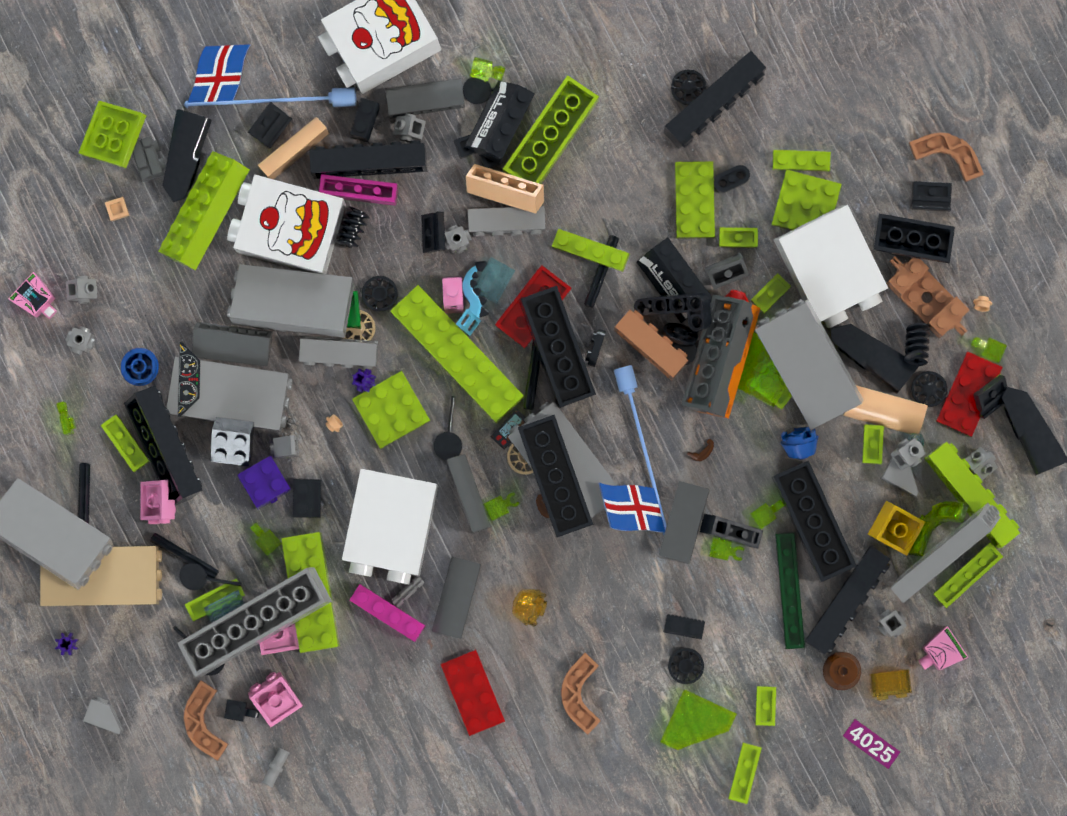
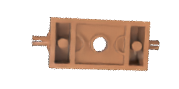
M896 256L889 261L897 271L886 283L887 286L923 323L930 325V330L938 338H941L948 330L953 328L961 336L968 331L960 321L969 309L957 296L954 298L928 271L929 267L920 258L913 257L904 264ZM923 293H929L932 296L930 303L922 301L921 296Z

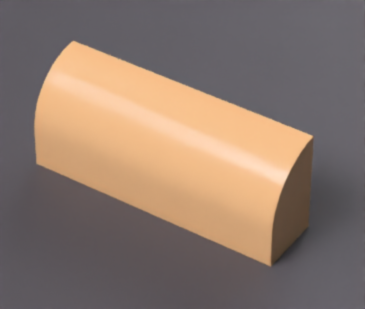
M315 117L259 163L258 167L267 178L274 180L329 134L327 128Z
M856 385L863 397V402L845 412L843 416L875 425H882L886 428L914 436L919 435L928 405Z

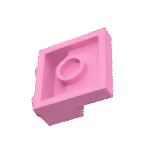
M168 480L141 482L140 520H148V524H169L171 519H175V500H168Z
M295 623L259 643L261 655L299 649Z
M275 672L270 673L266 677L265 682L252 685L249 689L250 692H248L250 700L270 727L303 706L281 672L277 674Z

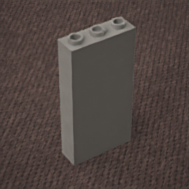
M239 264V269L235 271L234 275L236 285L231 290L232 305L228 307L227 317L230 318L232 324L345 338L354 290L352 277Z
M800 299L791 304L792 307L788 310L782 308L774 313V317L770 319L765 317L758 321L759 325H757L755 331L810 429H813L862 404L863 397L809 300L802 301Z
M175 357L167 409L170 415L178 416L179 357ZM200 360V398L181 417L215 422L216 417L254 422V428L281 432L282 428L286 427L287 417L284 416L285 409L289 408L290 398L287 397L288 390L292 389L293 379L290 378L288 373Z
M546 402L539 408L541 411L538 414L534 415L532 413L524 419L526 423L523 425L555 415L592 518L605 508L598 483L612 486L617 485L555 402L551 404ZM517 424L508 431L510 433L508 438L531 468Z
M19 478L16 479L0 500V539L77 590L88 583L90 574L99 568L102 558L105 555L107 556L113 548L110 537Z
M989 503L985 504L904 571L891 587L899 599L904 603L992 531L1001 518L997 508L993 505L990 506Z

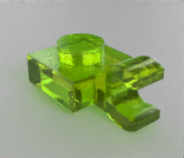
M474 57L470 76L488 81L489 77L502 80L505 67H492V61Z
M975 337L971 343L972 346L983 350L981 356L996 363H1000L1007 347L1006 344L990 337L987 339V342Z
M781 500L770 507L764 503L750 513L760 529L777 519L774 513L785 505Z
M257 523L250 527L259 537L255 541L256 544L267 556L282 544L270 529L264 532Z

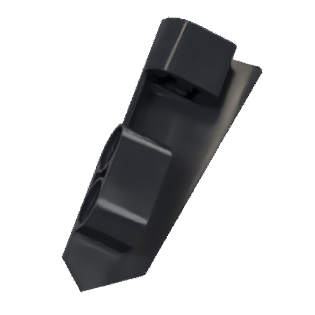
M180 109L176 111L162 184L173 203L184 199L187 191H190L200 163L199 156L212 121L207 117Z
M852 324L831 328V341L837 345V348L862 369H867L896 394L919 367L906 363L904 355Z
M1007 387L1002 396L1005 405L1004 410L1016 438L1020 439L1035 476L1067 463L1065 452L1028 392Z

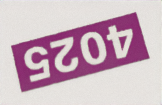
M854 719L843 735L844 738L887 769L890 768L900 754L899 750L856 719Z

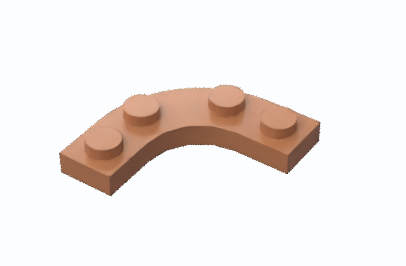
M933 133L909 142L915 161L932 154L944 153L955 159L965 182L984 175L974 150L963 139L949 133Z
M584 653L567 672L563 680L561 696L568 716L588 735L601 720L583 703L581 689L586 679L599 665Z
M200 680L188 699L184 710L187 735L193 744L204 753L219 761L229 744L210 732L204 722L207 706L217 690Z

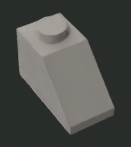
M290 435L273 438V443H270L271 455L274 454L276 459L299 457L298 437Z
M891 458L880 479L916 497L918 490L911 467L909 466L901 470L895 460Z
M102 697L91 699L83 721L111 732L122 734L123 728L113 706L108 704L109 700Z

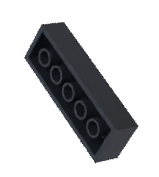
M750 51L666 124L663 133L678 149L682 146L686 148L692 143L693 136L696 134L698 136L707 129L709 122H716L721 117L724 109L727 111L736 104L735 101L739 96L743 98L749 93V89L753 84L757 86L764 79L766 66Z
M420 140L409 141V144H402L399 141L390 142V145L372 143L371 146L366 147L363 144H353L350 148H344V145H335L333 149L317 146L314 147V150H309L310 172L314 179H321V174L355 177L428 172L425 143H421Z
M553 286L518 299L558 408L596 395L558 287Z
M154 385L134 393L124 402V405L158 480H168V500H175V506L191 500L202 491V483L195 475L194 465L186 455L185 445L180 442L178 430L171 422L170 412L162 402L160 391Z
M555 415L518 427L556 538L594 525Z
M809 460L772 477L773 482L819 583L857 567Z

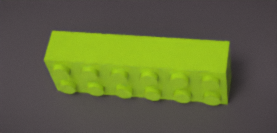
M567 75L504 166L503 173L542 184L599 101V96Z
M212 151L158 252L196 271L250 169L234 159Z
M945 442L927 455L924 460L970 517L987 503L997 508L1001 518L986 537L996 549L1003 548L1020 534L1018 531L1019 525L1013 519L1010 520L1006 516L1007 511L1001 504L998 505L993 500L995 498L994 494L989 489L985 490L981 485L983 483L981 478L976 473L973 475L969 470V463L964 458L960 459L956 454L958 453L957 448L952 443L948 444V442Z
M316 532L281 538L287 577L290 578L306 568L314 567L332 600L322 533ZM333 601L295 623L300 653L340 647Z

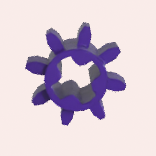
M358 369V372L352 375V385L357 386V391L363 392L364 390L370 392V388L376 386V376L371 374V370L365 369L364 371Z
M61 633L62 638L55 639L58 642V646L55 649H60L62 656L67 651L72 656V650L79 649L76 646V642L79 639H73V633H70L68 637H66L65 633ZM65 640L71 642V644L68 645L69 649L67 647H63V644H65Z

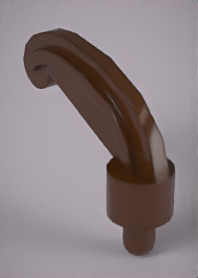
M708 439V446L699 454L687 452V455L695 461L701 462L705 460L713 451V440Z
M539 494L536 498L537 508L542 516L549 518L545 504L542 501V496Z

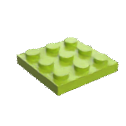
M98 101L78 153L82 156L127 168L147 115Z
M786 169L771 225L793 230L834 210L842 184Z
M402 371L370 388V392L365 391L352 399L380 449L430 421Z

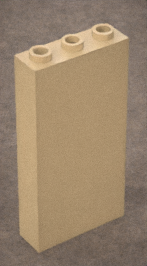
M158 546L113 547L111 552L102 558L99 568L90 574L88 583L84 587L81 586L79 590L40 565V606L159 604V600H162V589H159V581H162V570H159V562L162 561V551L159 550Z

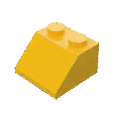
M886 501L868 535L907 556L926 522Z

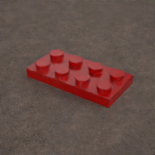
M541 265L499 318L495 326L525 349L531 342L532 336L518 299L557 286L563 301L572 288Z
M967 351L936 422L972 437L980 420V412L976 408L973 394L997 377L1003 367Z
M477 650L440 664L469 736L505 722Z

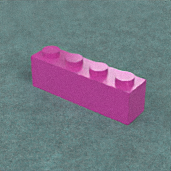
M321 174L319 192L343 198L344 200L396 206L398 185L397 183Z
M359 584L349 600L414 642L417 641L426 626L362 584Z

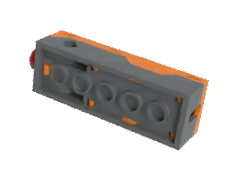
M731 290L725 296L713 295L710 304L712 322L710 327L702 332L681 404L700 413L728 419L761 309L749 303L746 294L738 290Z

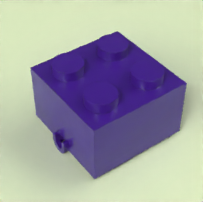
M271 456L237 475L257 510L270 502L273 504L278 501L277 498L290 491L289 485Z

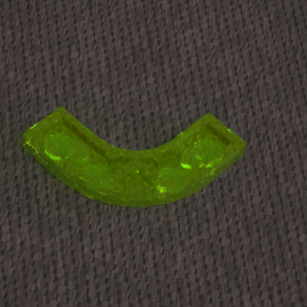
M944 501L932 506V510L926 515L922 514L919 519L926 523L908 555L923 556L928 540L936 527L946 522L963 523L969 505L965 502Z

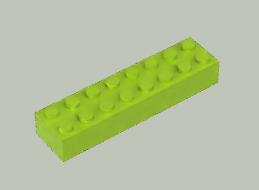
M419 285L390 311L496 424L524 398V395Z

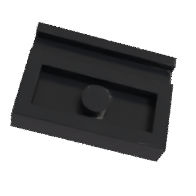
M269 102L247 133L270 149L292 118L272 102Z
M913 181L912 210L950 212L952 183Z
M437 211L436 213L421 215L423 253L445 250L444 212Z
M999 374L973 394L976 408L980 412V418H987L1004 404L1002 396L1007 388L1005 376Z
M293 479V518H321V479Z

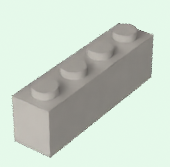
M541 206L536 214L516 207L468 209L469 234H473V237H484V234L500 237L504 236L503 233H511V236H521L523 232H530V235H541L542 232H545V208Z
M302 336L300 338L299 361L304 362L305 365H315V362L323 363V366L330 367L334 366V364H342V367L353 368V365H360L362 369H372V366L376 367L378 341Z

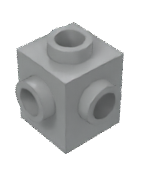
M406 113L405 116H397L393 135L400 137V140L404 142L422 140L426 121L416 118V115Z
M452 226L444 233L446 237L445 247L447 250L451 249L452 254L463 253L470 247L469 241L472 240L467 229L463 230L462 226ZM459 235L461 237L460 240L454 241L453 237Z
M77 276V279L66 281L67 300L78 301V304H88L90 300L97 298L96 279H88V276Z
M79 326V329L73 327L66 337L67 346L71 347V351L82 355V352L89 354V351L93 349L95 344V335L91 334L88 328ZM81 336L82 341L77 343L78 337Z
M906 438L897 444L899 448L890 455L902 470L919 464L922 461L920 458L926 453L919 441L915 438L908 441Z
M982 447L965 459L970 465L969 470L973 475L976 473L981 480L998 468L994 462L996 460L995 456L989 450L986 452Z
M888 609L879 615L881 619L877 621L880 624L877 626L883 636L887 634L888 637H898L904 632L903 628L907 626L903 614L896 610L890 612ZM889 620H893V627L887 625Z

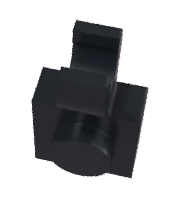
M227 699L224 719L244 722L245 716L258 718L259 711L246 708L247 702Z

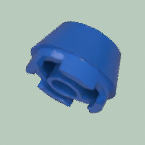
M132 349L125 354L121 361L122 376L132 385H147L158 374V360L148 349Z
M809 427L794 428V431L789 434L786 431L783 432L780 443L789 458L802 460L816 453L819 436L816 435L815 429L810 431Z

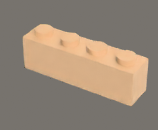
M474 164L466 175L467 193L535 214L544 203L543 184Z

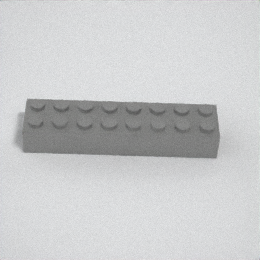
M306 568L178 642V645L194 676H204L332 602L315 568Z

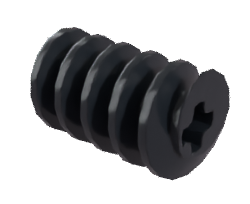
M348 206L352 211H346L345 214L349 218H344L343 222L346 225L340 226L344 233L338 232L337 236L341 240H335L334 242L348 248L358 247L359 245L354 241L361 240V237L357 234L364 233V230L360 226H367L363 219H369L370 217L365 212Z
M914 323L907 326L904 356L906 363L913 366H923L928 363L925 359L929 357L927 353L929 346L927 345L930 343L928 339L930 336L928 332L931 328L930 325Z

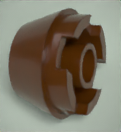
M836 652L826 659L823 666V676L830 687L836 690H848L853 688L860 680L861 665L852 654Z

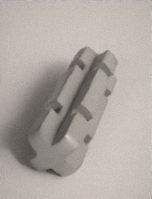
M416 576L412 583H409L399 592L398 596L396 595L392 599V603L396 607H400L404 600H407L417 591L418 587L420 588L424 584L420 576Z

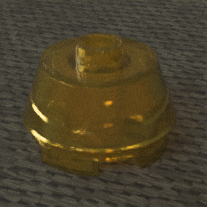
M522 589L513 601V615L525 626L531 625L534 627L538 625L536 620L539 616L543 617L547 607V601H544L547 595L542 593L540 589Z

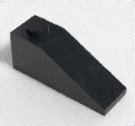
M704 514L699 532L758 549L763 530L719 516Z

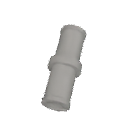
M278 748L272 763L268 765L269 769L262 783L273 788L279 773H282L284 770L282 767L290 752Z

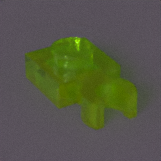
M66 402L56 403L63 434L66 436L74 434L73 429H76L73 417L70 418Z
M514 492L508 494L505 500L500 495L484 503L492 521L508 514V507H517L520 504L519 502L514 504L510 502V498L515 496Z
M713 538L709 557L728 561L729 556H732L734 560L741 561L742 558L736 556V551H744L745 548L741 546L732 548V542Z

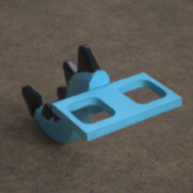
M486 261L475 262V266L466 273L463 280V293L470 307L466 309L456 325L469 336H471L481 322L479 320L480 317L489 314L482 307L487 302V298L479 297L481 289H473L478 283L472 280L473 278H478L477 271L482 272L487 265ZM469 314L468 319L465 321L463 325H461V322L463 321L465 316ZM475 320L474 326L468 331L469 326Z

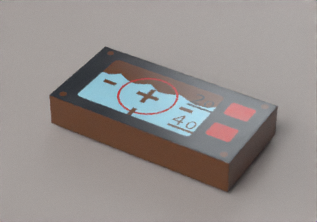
M516 409L490 437L505 450L511 444L508 438L510 435L508 431L517 424L519 427L525 424L524 419L526 417Z

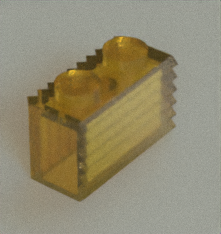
M909 669L869 674L871 696L877 697V701L887 700L889 695L903 698L908 697L907 693H912Z

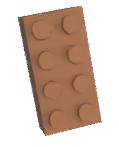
M629 310L615 326L614 331L672 381L687 364V354L680 348L676 350L672 346L673 342L665 335L661 337L657 332L658 329L653 324L649 323L647 325L643 321L644 317L635 310L633 312Z

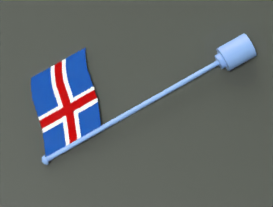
M250 44L206 46L199 59L195 84L189 100L184 102V107L188 108V106L329 100V104H332L333 107H351L357 105L356 88L348 87L332 88V92H329L328 96L234 100L241 81L244 59L250 47Z
M629 365L614 369V374L619 392H623L624 395L628 394L653 488L638 485L612 486L602 483L598 484L610 528L621 531L648 530L660 532L664 535L667 525L632 393L635 392L634 388H638L633 367Z

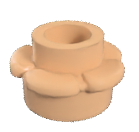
M978 296L973 301L975 304L974 309L981 312L989 311L992 302L986 296Z
M334 414L326 418L328 421L326 422L327 428L332 432H339L343 426L341 420Z

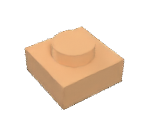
M124 197L105 202L110 221L130 216Z

